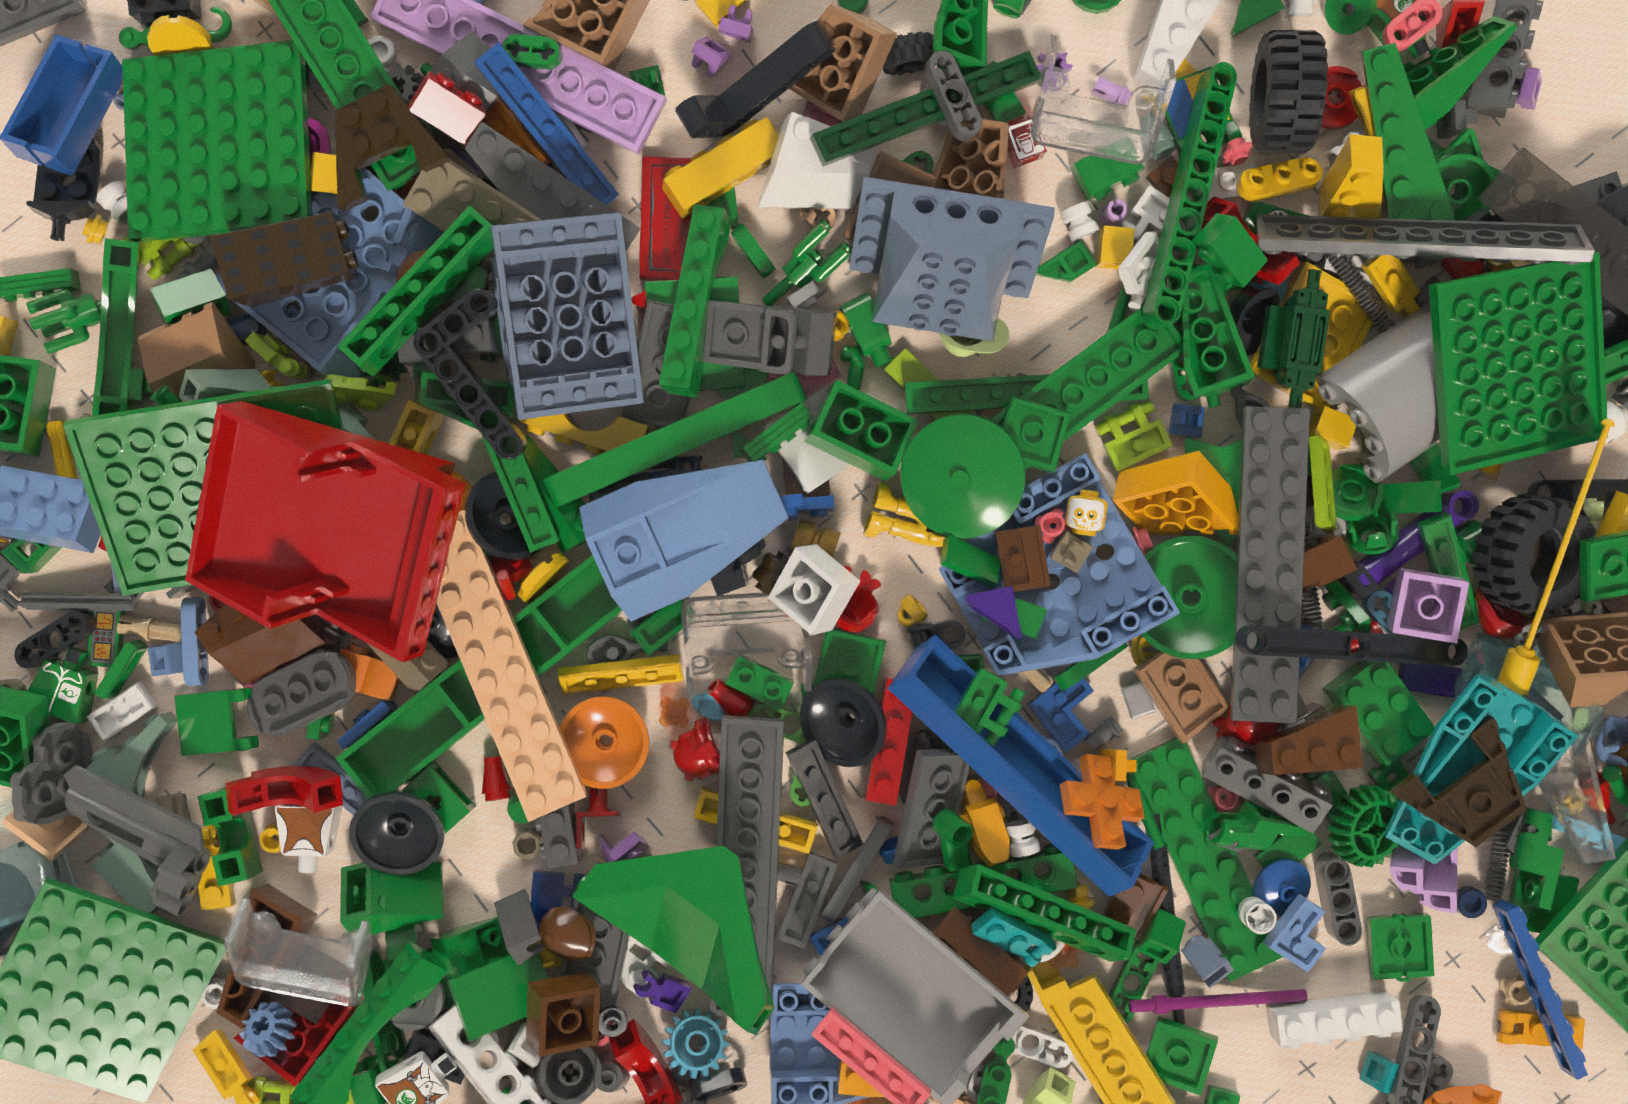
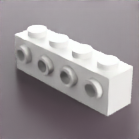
M1386 990L1313 999L1306 1002L1267 1005L1270 1035L1280 1046L1287 1049L1300 1048L1301 1044L1312 1042L1316 1045H1328L1332 1043V1040L1336 1039L1359 1041L1362 1039V1036L1369 1035L1384 1038L1392 1036L1393 1032L1403 1031L1399 1000Z

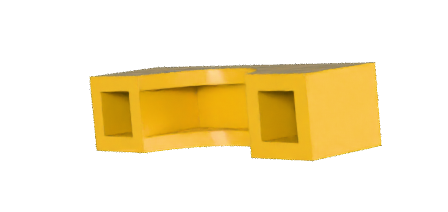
M568 414L529 418L519 421L528 425L526 431L544 436L545 431L557 434L556 441L573 446L574 441L585 444V451L597 455L602 454L603 450L610 451L647 435L651 429L647 425L620 416L608 427L598 431L579 429L570 420Z

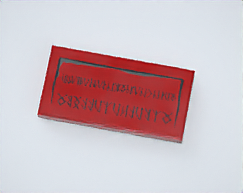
M642 156L640 280L662 281L681 272L692 214L682 219L663 191L662 186L663 179L666 178L665 174L677 165H680L681 168L691 163V158Z

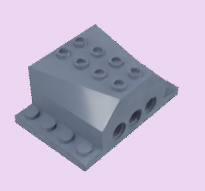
M864 177L849 270L879 274L872 322L994 342L1003 294L1012 297L1029 298L1054 219L1055 207Z
M621 212L491 225L494 255L489 256L494 295L498 300L497 316L506 380L513 386L517 419L522 420L644 403Z

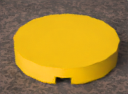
M169 15L159 17L153 21L147 35L148 46L154 56L214 49L208 31L199 23L183 16H177V19L169 18Z
M561 552L552 554L551 558L553 561L549 564L546 561L541 562L524 579L520 587L522 590L518 591V596L526 604L535 601L565 573L570 561Z

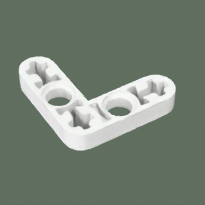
M1023 1023L1011 1037L1015 1044L1014 1053L1055 1068L1066 1067L1072 1061L1073 1053L1060 1036ZM1028 1034H1033L1038 1038V1044L1033 1049H1026L1021 1044L1022 1039ZM1045 1039L1047 1040V1046L1051 1049L1057 1050L1059 1046H1062L1065 1055H1059L1055 1059L1053 1053L1044 1048ZM983 1060L970 1074L967 1086L969 1097L976 1103L978 1094H976L974 1084L980 1085L982 1081V1073L978 1072V1070L984 1072L986 1065H984Z

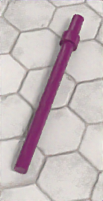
M1305 989L1170 998H1167L1166 995H1152L1151 999L1129 1000L1128 1008L1130 1013L1152 1011L1154 1014H1167L1169 1010L1306 1002L1307 992Z

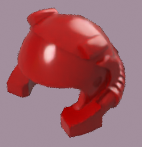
M704 716L694 721L693 729L678 735L677 741L670 740L669 748L673 749V760L677 768L685 775L684 780L692 782L694 778L702 780L714 773L719 775L720 752L713 740L711 726Z

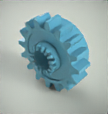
M695 1008L693 1016H691L688 1010L682 1011V1020L674 1016L671 1020L675 1026L673 1028H664V1031L669 1034V1039L661 1040V1044L668 1045L669 1050H666L662 1055L663 1057H672L668 1066L670 1068H674L677 1065L680 1066L678 1074L681 1076L687 1070H689L690 1078H696L698 1071L704 1077L709 1076L708 1068L711 1067L714 1070H718L717 1060L726 1059L727 1057L722 1053L723 1047L729 1046V1043L723 1040V1036L728 1031L720 1030L719 1025L722 1020L720 1018L711 1020L712 1015H710V1011L701 1016L700 1008ZM694 1034L698 1035L702 1040L701 1048L697 1052H693L689 1048V1039Z

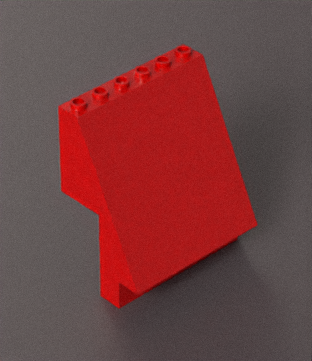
M244 401L217 405L185 581L269 629L317 614L402 663L424 655L466 483L452 477L455 463Z

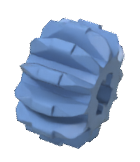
M260 1002L258 1010L249 1009L251 1017L249 1020L241 1021L246 1026V1029L239 1033L241 1038L245 1040L243 1043L245 1049L253 1052V1055L258 1057H265L266 1055L276 1057L278 1049L287 1050L285 1042L287 1039L295 1038L290 1033V1030L297 1026L295 1021L291 1019L293 1013L277 1002H272L271 1004Z

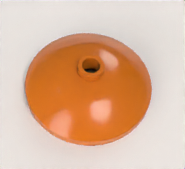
M599 696L587 699L572 708L560 725V730L583 784L597 789H609L623 785L641 770L647 759L650 745L647 725L633 706L618 698ZM602 735H609L611 737L610 745H604L601 742Z

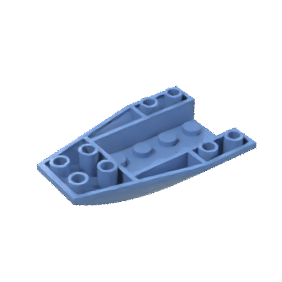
M764 460L638 481L579 507L587 544L611 597L630 621L688 597L789 518Z
M773 983L771 997L775 1008L771 1013L769 1047L771 1104H846L868 1098L838 1094L837 1072L839 1058L811 1035L830 1009L805 989L801 983Z

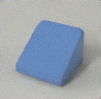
M182 642L148 646L152 676L183 672Z

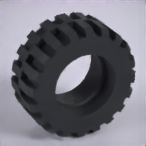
M1270 30L1261 37L1254 60L1249 103L1250 138L1252 139V146L1260 153L1304 154L1316 144L1315 140L1318 139L1319 129L1322 126L1328 85L1326 42L1323 36L1316 30Z
M1520 494L1503 501L1502 506L1498 505L1490 512V518L1484 519L1480 526L1482 528L1480 535L1476 534L1474 543H1477L1476 551H1472V560L1476 564V567H1473L1474 576L1476 579H1480L1477 583L1490 601L1499 604L1501 607L1531 615L1536 614L1575 506L1573 502L1540 495ZM1580 510L1542 616L1557 614L1563 611L1562 609L1572 606L1575 603V598H1580L1579 540L1592 538L1597 534L1594 525L1588 523L1590 518L1584 510ZM1540 537V556L1536 566L1530 572V554L1535 542Z

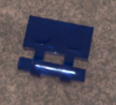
M541 870L533 872L530 903L538 930L544 915L555 907H562L563 897H572L577 890L579 881L586 874L576 873L574 874L573 885H564L565 873ZM572 897L571 909L573 906L574 897Z

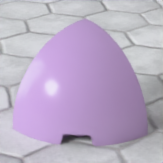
M1399 845L1400 849L1395 850L1390 862V872L1398 887L1402 891L1409 889L1418 896L1419 903L1444 912L1457 913L1458 847L1437 864H1433Z

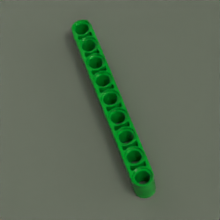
M1227 62L1217 63L1199 78L1142 311L1143 323L1152 330H1158L1175 323L1181 314L1197 248L1192 240L1201 231L1237 81L1235 68ZM1215 77L1219 80L1220 84L1216 82ZM1208 106L1212 108L1213 113L1209 111ZM1200 134L1206 138V142L1202 140ZM1193 162L1198 165L1199 172L1194 168ZM1186 191L1192 195V201L1187 197ZM1179 220L1185 224L1186 230L1180 227ZM1172 249L1178 253V260L1173 256ZM1165 278L1171 282V289L1166 286ZM1158 307L1163 310L1164 319L1159 316Z
M791 372L544 478L543 482L556 508L807 400V396L797 373Z

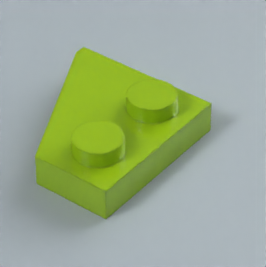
M327 374L323 379L332 380L337 403L351 402L358 404V408L365 411L380 410L395 395L397 383L386 381L384 389L369 386L368 379L350 378Z

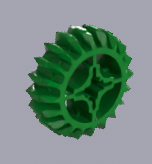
M1361 784L1359 788L1350 787L1349 795L1341 794L1342 801L1340 803H1333L1336 808L1335 812L1328 814L1332 822L1325 827L1331 832L1327 836V839L1332 843L1331 849L1341 859L1357 867L1373 868L1375 864L1383 865L1384 857L1392 858V850L1394 848L1400 849L1397 843L1386 838L1384 835L1399 800L1390 791L1376 785Z

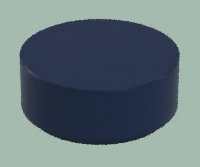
M1472 886L1459 888L1457 892V912L1467 918L1481 916L1487 908L1486 896L1483 892Z

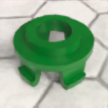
M1390 510L1387 516L1376 512L1367 519L1359 521L1346 520V540L1354 550L1364 554H1379L1388 551L1399 539L1396 513L1394 510ZM1368 531L1379 532L1368 534L1366 541L1361 539L1362 535Z

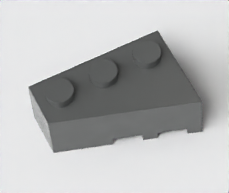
M436 309L398 350L400 363L408 366L425 364L414 348V336L420 329L445 310ZM458 314L452 315L449 319V327L452 331L457 333L463 327V320ZM490 319L486 320L454 345L464 359L500 353L496 322ZM431 333L424 339V346L428 351L432 352L438 346L436 336Z

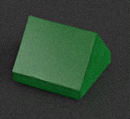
M739 430L733 433L734 459L744 457L740 450L751 442Z

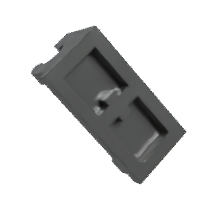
M524 888L494 902L506 948L516 964L519 966L524 963L523 961L542 952L544 949L542 943L536 944L534 947H528L542 938L536 924L527 890Z

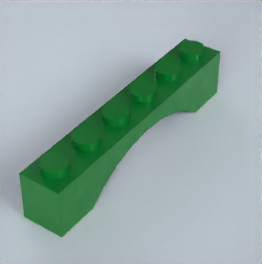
M695 204L693 207L659 385L668 394L698 398L703 372L704 336L709 301L718 267L727 249L732 223L724 208Z
M108 238L104 240L100 335L92 416L128 411L130 368L132 367L141 245L138 242Z
M408 942L405 948L396 956L395 961L385 974L376 982L368 996L356 1008L354 1014L344 1027L336 1034L327 1049L318 1057L303 1080L297 1084L295 1090L290 1095L294 1104H346L349 1101L353 1071L360 1055L370 1040L396 1014L413 1003L428 997L448 970L435 954Z

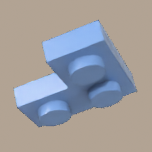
M1299 893L1263 940V943L1295 965L1309 972L1327 949L1320 942L1309 936V933L1325 914V911Z

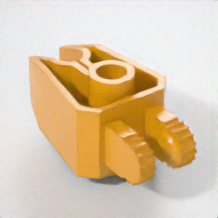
M970 779L966 782L962 799L965 807L959 816L972 826L971 844L976 855L989 868L1006 862L1009 859L1010 839L1003 821L1005 820V814L1001 804L997 803L994 797L987 799L980 782Z

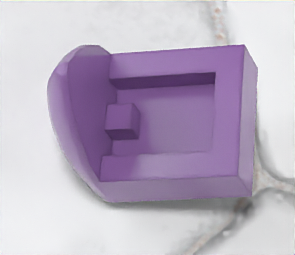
M636 832L631 833L615 847L602 834L599 835L600 848L606 863L641 858L644 855L643 851L649 847L644 837Z

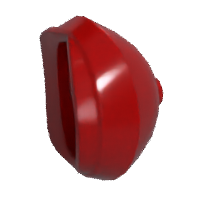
M1478 586L1474 593L1482 631L1494 638L1511 640L1522 633L1526 625L1523 615L1519 611L1493 603Z

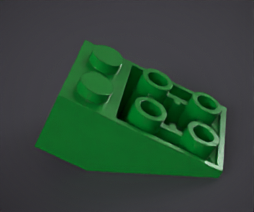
M365 862L341 867L340 923L353 939L444 918L443 866L441 862H433L423 870L405 875L384 873L370 867Z

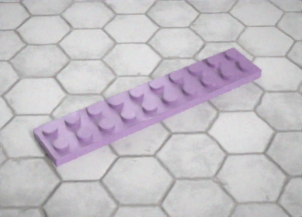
M377 0L369 16L374 22L439 55H442L470 32H474L491 47L498 42L502 46L503 41L513 34L543 36L473 0ZM559 43L558 45L563 52V59L558 67L549 70L519 67L554 113L637 155L642 151L667 102L665 96ZM517 44L516 49H511L515 57H517L518 52H529L523 50L520 44ZM547 47L546 52H536L542 54L545 60H548L549 55H554L550 47Z

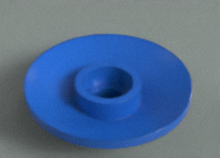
M1292 859L1275 860L1266 865L1257 875L1253 885V897H1258L1270 905L1275 911L1276 916H1282L1299 893L1306 898L1308 897L1311 888L1310 875L1307 869L1298 861Z

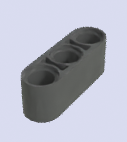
M1332 853L1320 854L1314 862V871L1321 908L1325 911L1323 918L1326 931L1339 943L1345 946H1352L1361 939L1362 926L1350 866L1345 860ZM1336 862V872L1332 875H1328V867L1332 863ZM1342 892V901L1337 905H1333L1334 896ZM1348 922L1347 931L1344 934H1339L1340 926Z

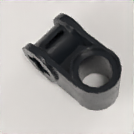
M954 619L922 623L905 628L906 633L910 634L913 650L921 645L920 633L922 634L923 642L936 635L950 649L959 647L966 638V631L963 625ZM950 625H954L960 630L959 638L953 642L946 641L943 638L944 629Z

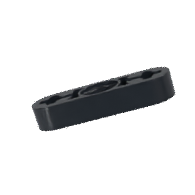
M86 610L68 612L19 643L14 652L16 663L22 668L41 667L46 660L56 658L67 651L69 647L75 646L94 633L96 629L94 615ZM78 619H81V620H82V624H80L78 630H71V631H70V630L68 629V628H73L74 626H76V625L79 623V620H78ZM54 631L61 638L57 648L52 646L50 642V636ZM41 648L43 650L34 653L31 656L32 659L29 658V655L32 653L31 649Z

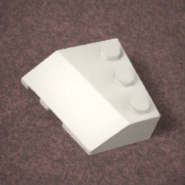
M791 112L783 120L757 208L853 209L862 191L863 178L870 175L878 146L823 167L810 137L813 133L831 126Z

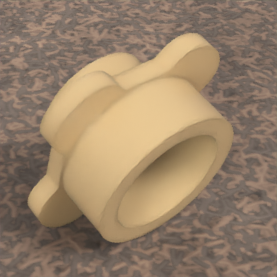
M1520 972L1513 978H1502L1499 981L1498 986L1504 992V1002L1507 1006L1516 1007L1517 1004L1524 1005L1532 1000ZM1516 987L1519 989L1518 992H1514Z

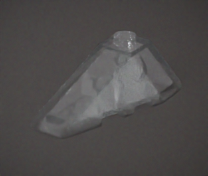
M1579 735L1538 785L1582 863L1590 864L1613 860L1616 857L1589 736Z

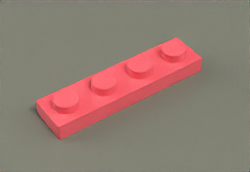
M833 1007L813 1030L811 1035L893 1104H923L931 1095L932 1090Z

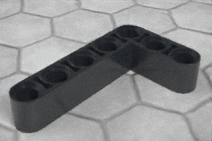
M814 21L799 30L720 95H695L689 97L675 108V112L691 138L725 137L745 124L830 57L836 48L821 23Z
M474 289L420 329L414 336L413 344L416 352L494 451L501 458L506 460L514 459L522 455L526 450L527 440L524 434L454 346L497 311L498 300L492 292L484 289ZM479 295H484L489 301L488 309L483 313H479L474 307V300ZM454 314H458L463 320V327L457 333L449 327V319ZM430 333L435 335L438 340V346L432 352L428 351L424 346V339ZM449 359L454 360L458 365V372L454 377L448 376L444 371V364ZM467 385L474 386L478 391V398L474 403L467 401L464 397V389ZM488 410L494 411L498 416V424L495 428L488 427L484 422L483 417ZM506 436H512L517 440L518 449L515 453L505 450L503 441Z

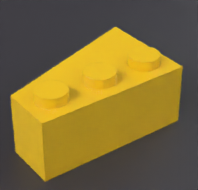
M1350 134L1319 187L1320 216L1381 218L1384 172L1382 137Z

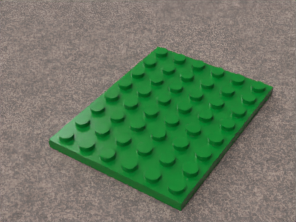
M331 379L76 418L64 422L63 427L122 596L192 585L185 581L217 405L244 401L345 431Z

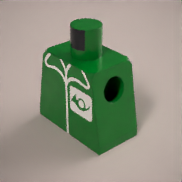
M69 647L64 660H46L35 676L27 692L48 697L49 715L75 724L89 721L86 716L92 712L98 674L83 668L88 654L87 651L77 647Z

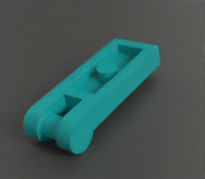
M991 907L971 924L974 935L1023 958L1030 967H1035L1041 962V957L1044 954L1050 955L1057 948L1055 941L1048 934L994 907Z

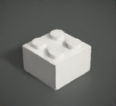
M817 544L795 547L768 598L810 635L831 631L834 628L860 580Z

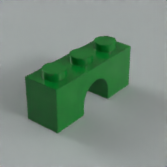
M226 787L197 796L204 826L213 825L219 835V851L211 856L218 886L249 880L262 873L263 868L250 813L245 812L233 816L228 812Z

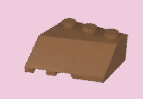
M546 0L542 4L544 7L533 19L530 17L523 26L545 37L553 38L557 43L614 71L650 0Z
M830 4L817 21L821 23L836 50L830 57L789 89L844 122L862 115L897 33L872 18Z
M213 302L204 305L203 310L196 314L189 312L183 315L181 321L175 324H163L138 337V345L149 387L155 393L159 388L166 385L180 401L182 400L179 397L186 369L255 368L254 359Z
M1628 612L1543 618L1538 648L1570 708L1603 706L1628 689Z

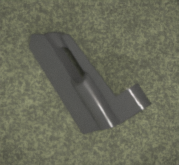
M78 765L66 771L63 776L69 785L65 794V804L68 811L80 818L86 825L159 866L156 871L159 874L150 891V894L153 895L152 903L176 916L182 915L190 904L201 880L202 873L210 861V851L203 845L201 826ZM120 828H123V829H125V830H127V831H129V832L135 834L136 836H134V835H132V834H130V833H128V832H126V831H124V830H122V829H120Z

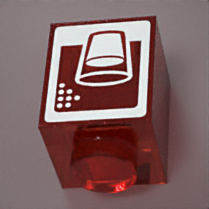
M1020 116L1010 120L1007 123L1009 125L1007 151L1013 168L1015 169L1042 159L1047 150L1035 117L1025 120L1024 116Z

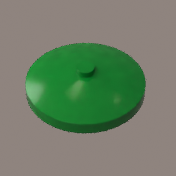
M952 414L931 422L912 439L902 460L901 487L910 510L925 526L945 536L950 534L956 538H974L996 530L1014 513L1025 489V462L1016 441L996 422L975 414Z
M1200 536L1176 537L1162 542L1151 549L1144 557L1161 586H1165L1180 614L1141 634V636L1160 652L1187 660L1212 657L1231 647L1234 641L1237 554L1218 541Z

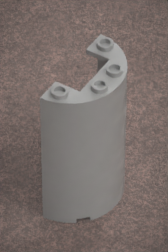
M1430 301L1316 377L1321 397L1329 405L1346 403L1350 410L1351 420L1362 431L1365 437V444L1372 453L1363 454L1360 456V459L1364 464L1365 474L1374 483L1384 480L1440 441Z
M872 887L861 900L862 905L856 902L846 915L849 920L843 928L838 924L829 934L827 940L831 943L818 959L813 957L802 971L806 976L801 985L829 1009L833 1007L932 1090L930 1096L939 1104H953L967 1088L969 1076L1003 1037L1008 1041L1028 1019V1013L880 888L875 890Z

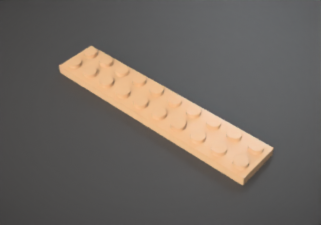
M465 510L460 511L436 603L529 822L587 797L588 794L487 555L469 533L465 521Z

